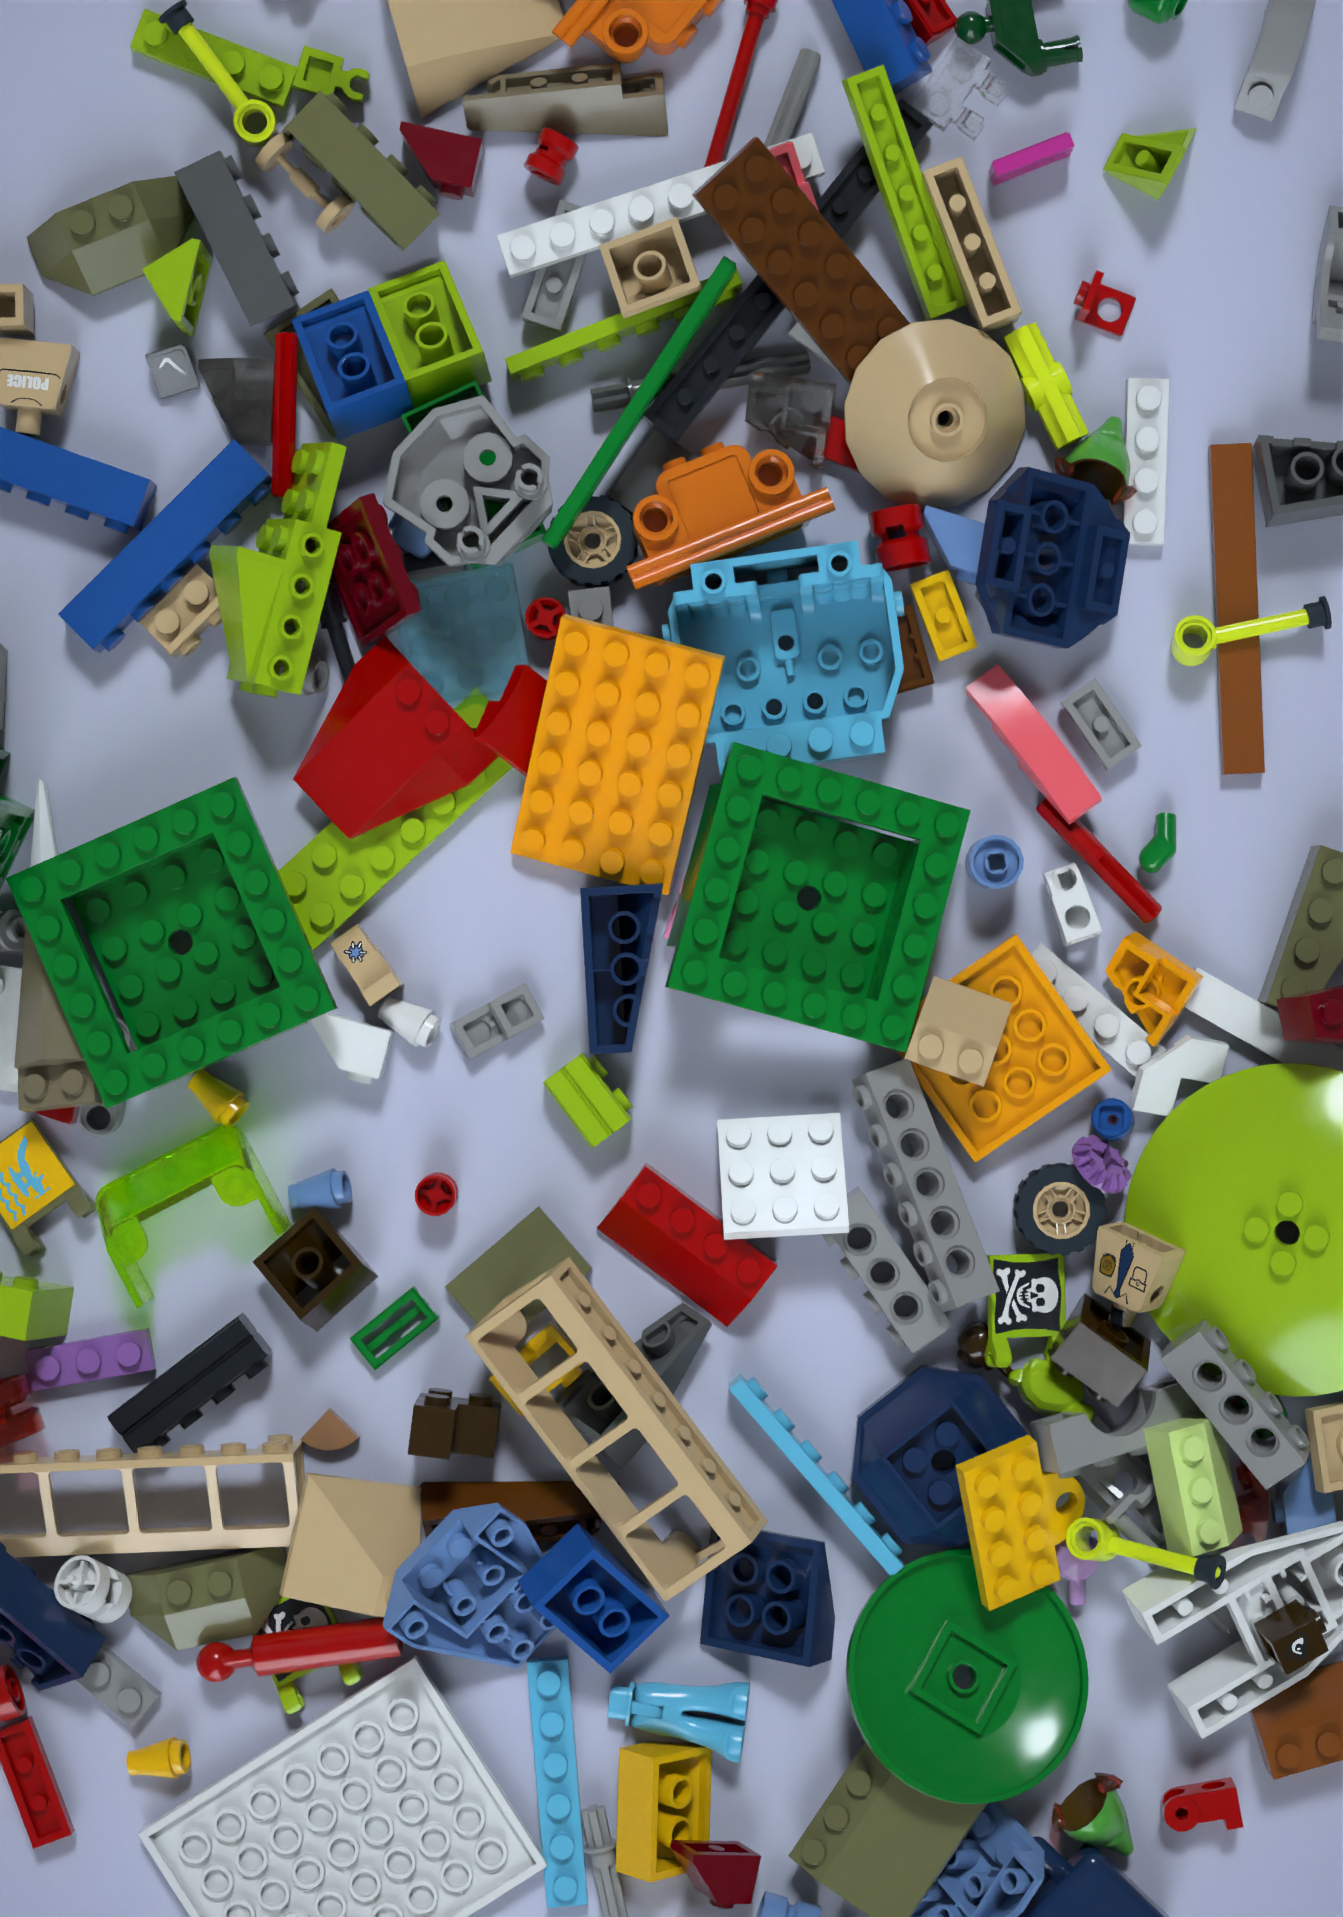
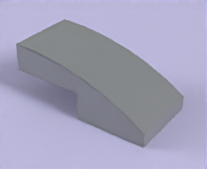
M526 983L449 1025L468 1060L545 1018Z

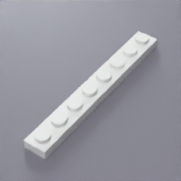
M812 133L787 140L793 141L805 181L824 176L825 170ZM784 141V142H781V143H778V144L769 146V147H767V149L772 148V147L777 146V145H780V144L785 143V142H787V141ZM729 160L497 235L510 278L600 249L599 245L677 217L679 223L707 214L692 194Z

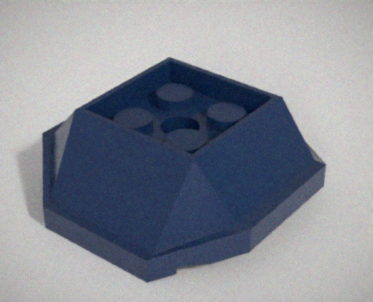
M1020 467L989 499L975 582V596L985 611L992 634L1057 649H1068L1089 635L1099 625H1104L1117 616L1130 532L1120 519H1116L1108 502L1095 484L1031 467Z
M920 1365L857 1415L851 1477L903 1543L960 1547L969 1540L955 1465L1028 1435V1433L981 1374ZM948 1450L953 1453L952 1464L945 1469L933 1467L931 1460L936 1452Z

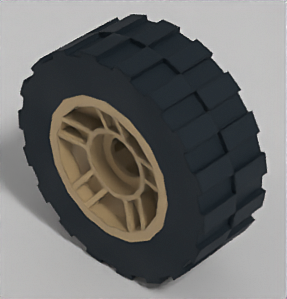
M592 495L558 550L548 547L551 560L559 573L564 578L566 577L570 580L571 583L577 586L582 585L586 588L607 587L610 583L621 580L622 576L627 572L626 566L633 564L638 553V541L632 527V516L628 510L626 511L622 504L616 500L608 499L607 496L600 495V497ZM590 533L601 538V544L596 549H590L585 545L587 535Z
M1065 1163L1042 1165V1168L1034 1169L1028 1173L1029 1176L1025 1180L1022 1179L1018 1185L1020 1188L1018 1193H1015L1013 1199L1015 1202L1013 1216L1016 1219V1226L1024 1238L1038 1250H1042L1047 1254H1061L1062 1256L1070 1255L1071 1252L1075 1251L1081 1252L1085 1250L1084 1247L1089 1243L1093 1244L1097 1239L1095 1237L1097 1236L1098 1227L1104 1225V1217H1107V1209L1104 1205L1106 1199L1101 1190L1089 1184L1081 1176L1076 1166ZM1058 1201L1067 1204L1064 1217L1056 1216L1052 1212L1053 1205Z

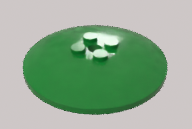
M969 1549L947 1550L923 1556L904 1565L895 1575L892 1574L885 1579L871 1594L860 1611L849 1640L846 1658V1683L850 1707L858 1729L872 1753L887 1770L907 1786L924 1795L950 1803L968 1805L987 1804L1017 1796L1036 1786L1050 1775L1066 1757L1077 1738L1086 1712L1089 1683L1087 1659L1079 1631L1063 1602L1049 1586H1045L989 1611L981 1603L972 1551ZM957 1666H964L971 1673L972 1682L967 1689L957 1687L953 1681V1672Z

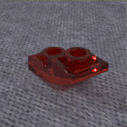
M1238 1456L1241 1465L1235 1467L1237 1477L1244 1491L1251 1490L1249 1493L1236 1497L1240 1508L1242 1534L1249 1533L1256 1543L1265 1541L1268 1529V1489L1266 1490Z

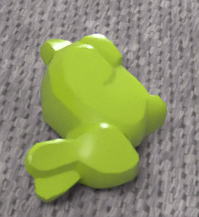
M1032 1358L1029 1363H1025L1023 1368L1015 1369L1009 1373L1008 1382L1012 1386L1017 1387L1021 1400L1032 1412L1051 1416L1069 1411L1085 1413L1090 1421L1094 1418V1408L1083 1403L1085 1384L1076 1377H1066L1056 1369L1052 1362Z

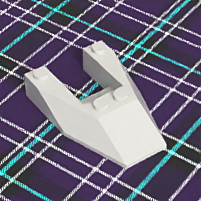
M1343 1521L1209 1555L1208 1557L1211 1558L1221 1555L1226 1559L1225 1577L1221 1586L1216 1590L1211 1589L1208 1583L1196 1580L1192 1574L1166 1567L1153 1571L1122 1590L1136 1622L1156 1645H1159L1222 1606H1227L1242 1639L1167 1684L1181 1715L1201 1739H1204L1307 1677L1343 1640ZM1296 1599L1308 1612L1314 1609L1321 1617L1327 1629V1632L1322 1635L1329 1651L1286 1676L1267 1656L1254 1623Z

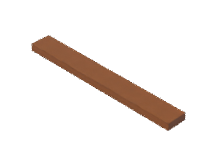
M1252 443L1213 444L1208 447L1215 628L1259 618ZM1258 635L1220 643L1216 647L1221 775L1265 773L1260 637Z

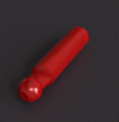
M374 1617L255 1635L250 1647L245 1649L233 1650L225 1643L213 1642L200 1650L196 1659V1666L200 1675L211 1682L224 1681L235 1672V1669L252 1667L259 1677L402 1656L403 1641L384 1629V1617Z

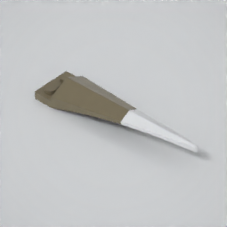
M38 779L36 787L30 867L58 855L48 787L41 779ZM25 926L14 1068L18 1069L19 1110L34 1112L102 1104V1098L27 926Z

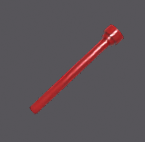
M744 0L743 2L746 5L745 12L748 14L704 167L723 162L764 19H769L770 13L775 12L778 0Z

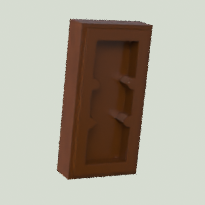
M912 604L904 606L905 616L897 617L904 671L896 695L935 683Z

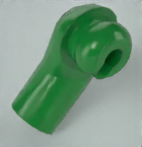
M1163 812L1156 815V835L1139 854L1141 868L1147 873L1160 871L1176 853V815L1173 813Z

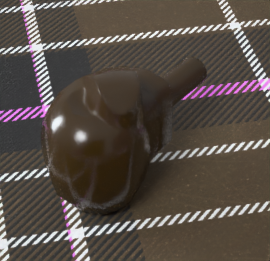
M983 1321L974 1322L966 1327L957 1338L959 1347L957 1357L964 1365L970 1368L983 1367L986 1371L995 1368L989 1367L985 1363L988 1324ZM1010 1366L998 1368L1007 1379L1009 1373L1013 1371Z

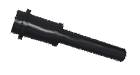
M331 575L320 622L321 629H327L345 683L355 662L343 627V623L347 622L344 617L335 588L339 584L338 581L333 582Z

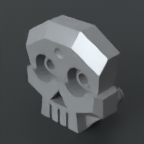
M484 395L432 409L393 451L383 504L386 508L426 534L424 540L426 546L449 567L474 563L501 567L552 512L553 501L549 482L550 457L526 434L516 437ZM483 453H494L496 455L495 462L489 466L483 465L480 462ZM442 498H449L453 502L452 508L447 512H442L437 508V504ZM485 501L504 503V507L489 521Z

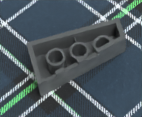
M219 150L174 172L250 327L295 306L296 303L293 296L299 294V291L289 271L281 274L274 258L280 256L279 250L270 232L262 235L255 221L262 216L251 194L243 196L237 181L243 177L232 155L225 158L223 152Z

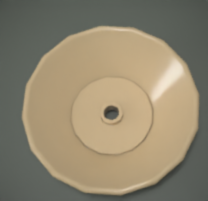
M951 319L912 322L880 339L856 368L844 402L846 444L860 474L887 499L902 504L917 503L920 504L921 510H924L926 505L934 508L957 507L989 490L1013 462L1026 426L1024 387L1010 355L984 331ZM947 411L949 420L945 425L940 426L938 416L941 412Z

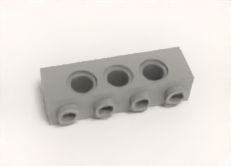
M857 1186L847 1193L849 1232L856 1227L866 1228L870 1232L868 1244L863 1248L851 1247L847 1242L849 1233L821 1235L830 1247L836 1243L839 1245L846 1256L840 1262L851 1279L854 1281L860 1277L869 1291L863 1294L864 1298L876 1315L884 1311L892 1323L886 1330L898 1348L901 1349L907 1345L913 1354L952 1328L953 1324L947 1315L941 1312L940 1307L933 1302L927 1286L866 1196ZM880 1261L889 1262L893 1266V1274L885 1282L874 1281L870 1275L873 1265ZM904 1295L911 1296L916 1300V1308L908 1316H900L894 1312L895 1301Z
M1203 1319L1168 1344L1160 1360L1267 1490L1307 1462L1310 1452L1309 1439L1298 1425H1291L1282 1414L1283 1408L1278 1399L1269 1391L1265 1393L1255 1381V1372L1244 1359L1238 1360L1229 1350L1230 1344L1225 1334L1216 1326L1211 1328L1207 1321ZM1214 1363L1221 1369L1222 1374L1217 1376L1210 1375L1204 1371L1202 1364ZM1234 1395L1241 1396L1248 1402L1249 1406L1245 1408L1235 1407L1231 1404L1228 1397ZM1259 1428L1268 1429L1274 1434L1275 1439L1263 1440L1257 1436L1255 1430Z

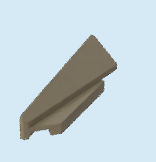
M620 62L497 75L487 82V92L485 94L466 95L462 98L466 126L469 130L540 133L542 128H549L559 133L635 136H666L668 134L663 72L622 80Z

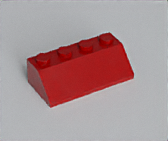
M648 1163L644 1164L597 1226L599 1231L726 1327L753 1300L778 1267L775 1259L748 1239L724 1240L723 1220Z

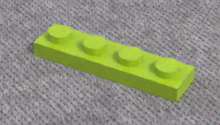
M144 9L130 45L132 52L215 83L180 34L174 35L166 23L161 24L158 20L161 16L160 14ZM197 29L245 95L286 110L293 92L292 85L298 67Z

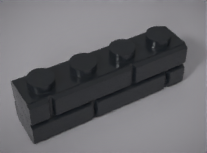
M242 1312L108 1415V1420L119 1435L123 1437V1440L133 1453H138L137 1448L163 1447L171 1440L167 1435L170 1430L178 1424L185 1430L204 1415L199 1409L211 1399L216 1405L236 1391L232 1383L243 1374L250 1380L265 1369L269 1364L264 1358L272 1350Z

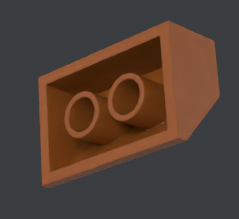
M1343 1660L1316 1667L1307 1677L1249 1711L1264 1766L1273 1780L1343 1760Z

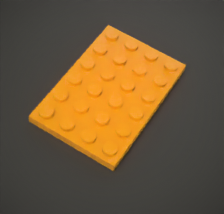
M564 614L559 624L510 853L627 885L663 883L662 894L669 895L672 889L726 656Z

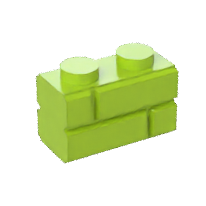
M582 1052L542 1083L589 1146L594 1148L632 1119L628 1111L634 1106L620 1087L612 1091L603 1078L609 1073L597 1056L594 1054L588 1058Z

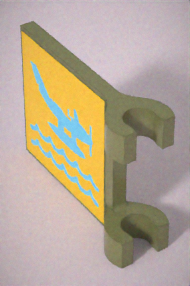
M34 1118L0 1141V1217L12 1233L17 1247L25 1257L28 1255L34 1256L46 1247L31 1227L66 1201H68L69 1206L78 1218L82 1216L86 1218L99 1209L91 1196L78 1183Z

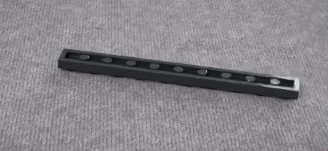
M901 98L897 104L914 150L931 130L933 123ZM864 144L816 202L821 215L841 239L880 193ZM758 274L644 413L642 419L673 444H676L786 308Z

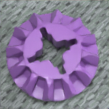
M1092 1134L1088 1138L1082 1136L1073 1145L1072 1158L1081 1176L1089 1184L1107 1193H1119L1128 1185L1127 1182L1132 1177L1127 1169L1129 1163L1118 1154L1119 1149H1113L1108 1140L1100 1141L1097 1136Z

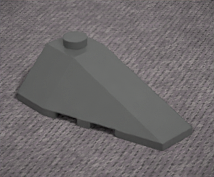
M681 1303L644 1329L641 1339L634 1343L672 1394L675 1393L710 1330L712 1323L685 1303ZM589 1369L572 1382L556 1400L557 1404L589 1444L628 1418L625 1411L595 1371L591 1372ZM632 1429L599 1453L623 1469L647 1440L638 1429Z

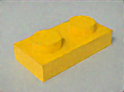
M949 569L909 585L938 663L978 647Z

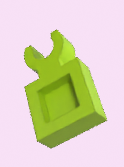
M304 45L292 86L293 89L311 95H316L321 90L326 97L331 92L335 95L336 90L343 92L349 101L363 103L364 95L354 92L350 85L356 79L369 82L370 74L361 68L344 71L342 70L344 64L343 57Z

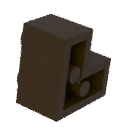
M428 1388V1394L420 1393L413 1407L408 1455L449 1460L452 1453L494 1458L502 1403L493 1402L494 1396L482 1393H469L468 1399L452 1397L453 1391L443 1388Z

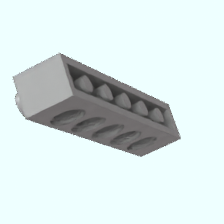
M903 1059L865 1073L852 1080L855 1103L860 1110L864 1111L868 1121L870 1142L875 1149L879 1150L882 1157L884 1178L887 1184L894 1188L899 1201L898 1213L900 1219L906 1227H909L915 1242L913 1244V1252L918 1263L925 1268L930 1281L928 1290L933 1302L940 1307L941 1312H946L999 1292L996 1279L910 1060ZM887 1100L892 1101L897 1107L896 1118L888 1114L886 1110ZM902 1138L909 1141L912 1146L911 1157L905 1155L901 1149ZM917 1177L922 1178L927 1185L926 1196L917 1190ZM933 1216H936L942 1223L941 1235L937 1234L932 1228L931 1219ZM948 1255L953 1256L957 1262L956 1274L952 1273L947 1267L946 1260Z

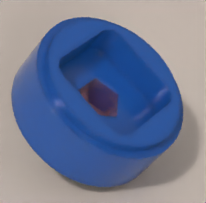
M1108 1098L1095 1106L1091 1115V1123L1096 1133L1103 1139L1119 1141L1131 1133L1135 1118L1131 1108L1125 1102L1116 1098Z

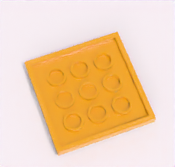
M1017 933L949 979V981L1012 1003L984 1087L910 1061L919 1084L975 1163L1112 1070L1109 1063ZM926 996L920 999L910 1041L913 1036ZM897 1051L903 1060L906 1052Z

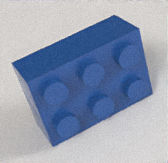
M578 1523L518 1580L532 1607L610 1674L670 1617L654 1591Z

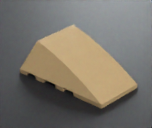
M387 0L421 120L433 114L435 109L449 101L454 102L466 95L467 91L482 82L501 75L503 70L517 62L522 63L560 41L552 33L554 27L563 17L559 0Z

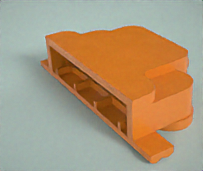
M576 0L554 27L552 33L570 48L583 36L590 39L614 60L620 63H632L642 57L646 47L658 55H669L678 47L685 49L698 32V29L695 27L704 15L710 18L719 9L724 0Z
M718 442L700 450L701 457L686 462L685 457H680L662 465L663 472L656 481L653 495L642 499L633 512V531L645 558L626 566L635 591L654 584L656 588L691 574L690 564L728 559L806 528L811 520L836 510L827 487L802 496L794 478V465L791 459L784 452L776 449L763 450L751 460L745 448L739 445L725 447L723 442Z

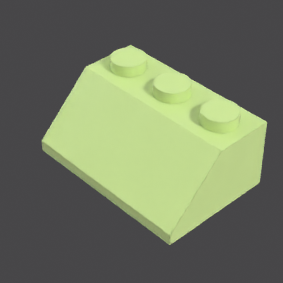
M1203 1412L1144 1428L1167 1550L1194 1557L1229 1546L1243 1529L1225 1439Z

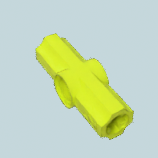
M1036 322L1022 326L1005 336L1003 342L1021 377L1020 380L1024 387L1025 399L1031 410L1038 412L1055 450L1066 448L1088 436L1089 431L1071 396L1073 391L1068 376L1062 365L1058 361H1054Z

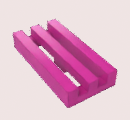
M1065 132L994 160L988 174L993 186L1069 157L1075 145L1070 133Z

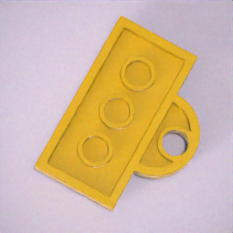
M1025 1435L955 1465L982 1605L989 1611H992L1061 1580L1055 1545L1066 1539L1069 1526L1083 1516L1085 1495L1079 1482L1073 1477L1058 1478L1057 1473L1042 1471L1037 1442L1030 1435ZM1069 1492L1068 1500L1062 1506L1056 1507L1058 1498L1062 1494Z

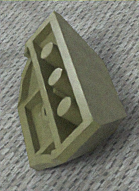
M176 176L139 180L55 213L26 238L41 275L44 278L91 296H96L145 276L142 271L144 267L180 246L195 214Z
M285 1547L242 1548L127 1573L125 1575L130 1580L132 1586V1597L129 1604L130 1614L177 1651L256 1634L281 1597L279 1592L287 1561Z

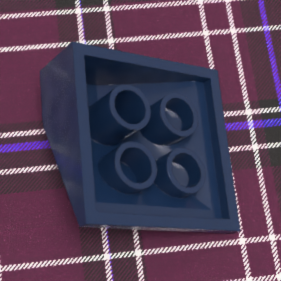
M712 1527L709 1545L720 1540V1537ZM761 1530L751 1544L706 1574L700 1644L805 1667H812L832 1659L835 1613L825 1542Z

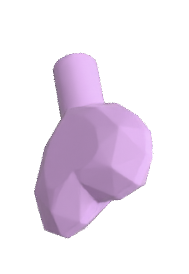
M1089 1537V1544L1093 1550L1098 1541L1093 1537ZM1065 1539L1055 1545L1060 1576L1068 1580L1069 1604L1083 1605L1086 1603L1085 1579L1094 1573L1099 1565V1561L1076 1558L1069 1551Z

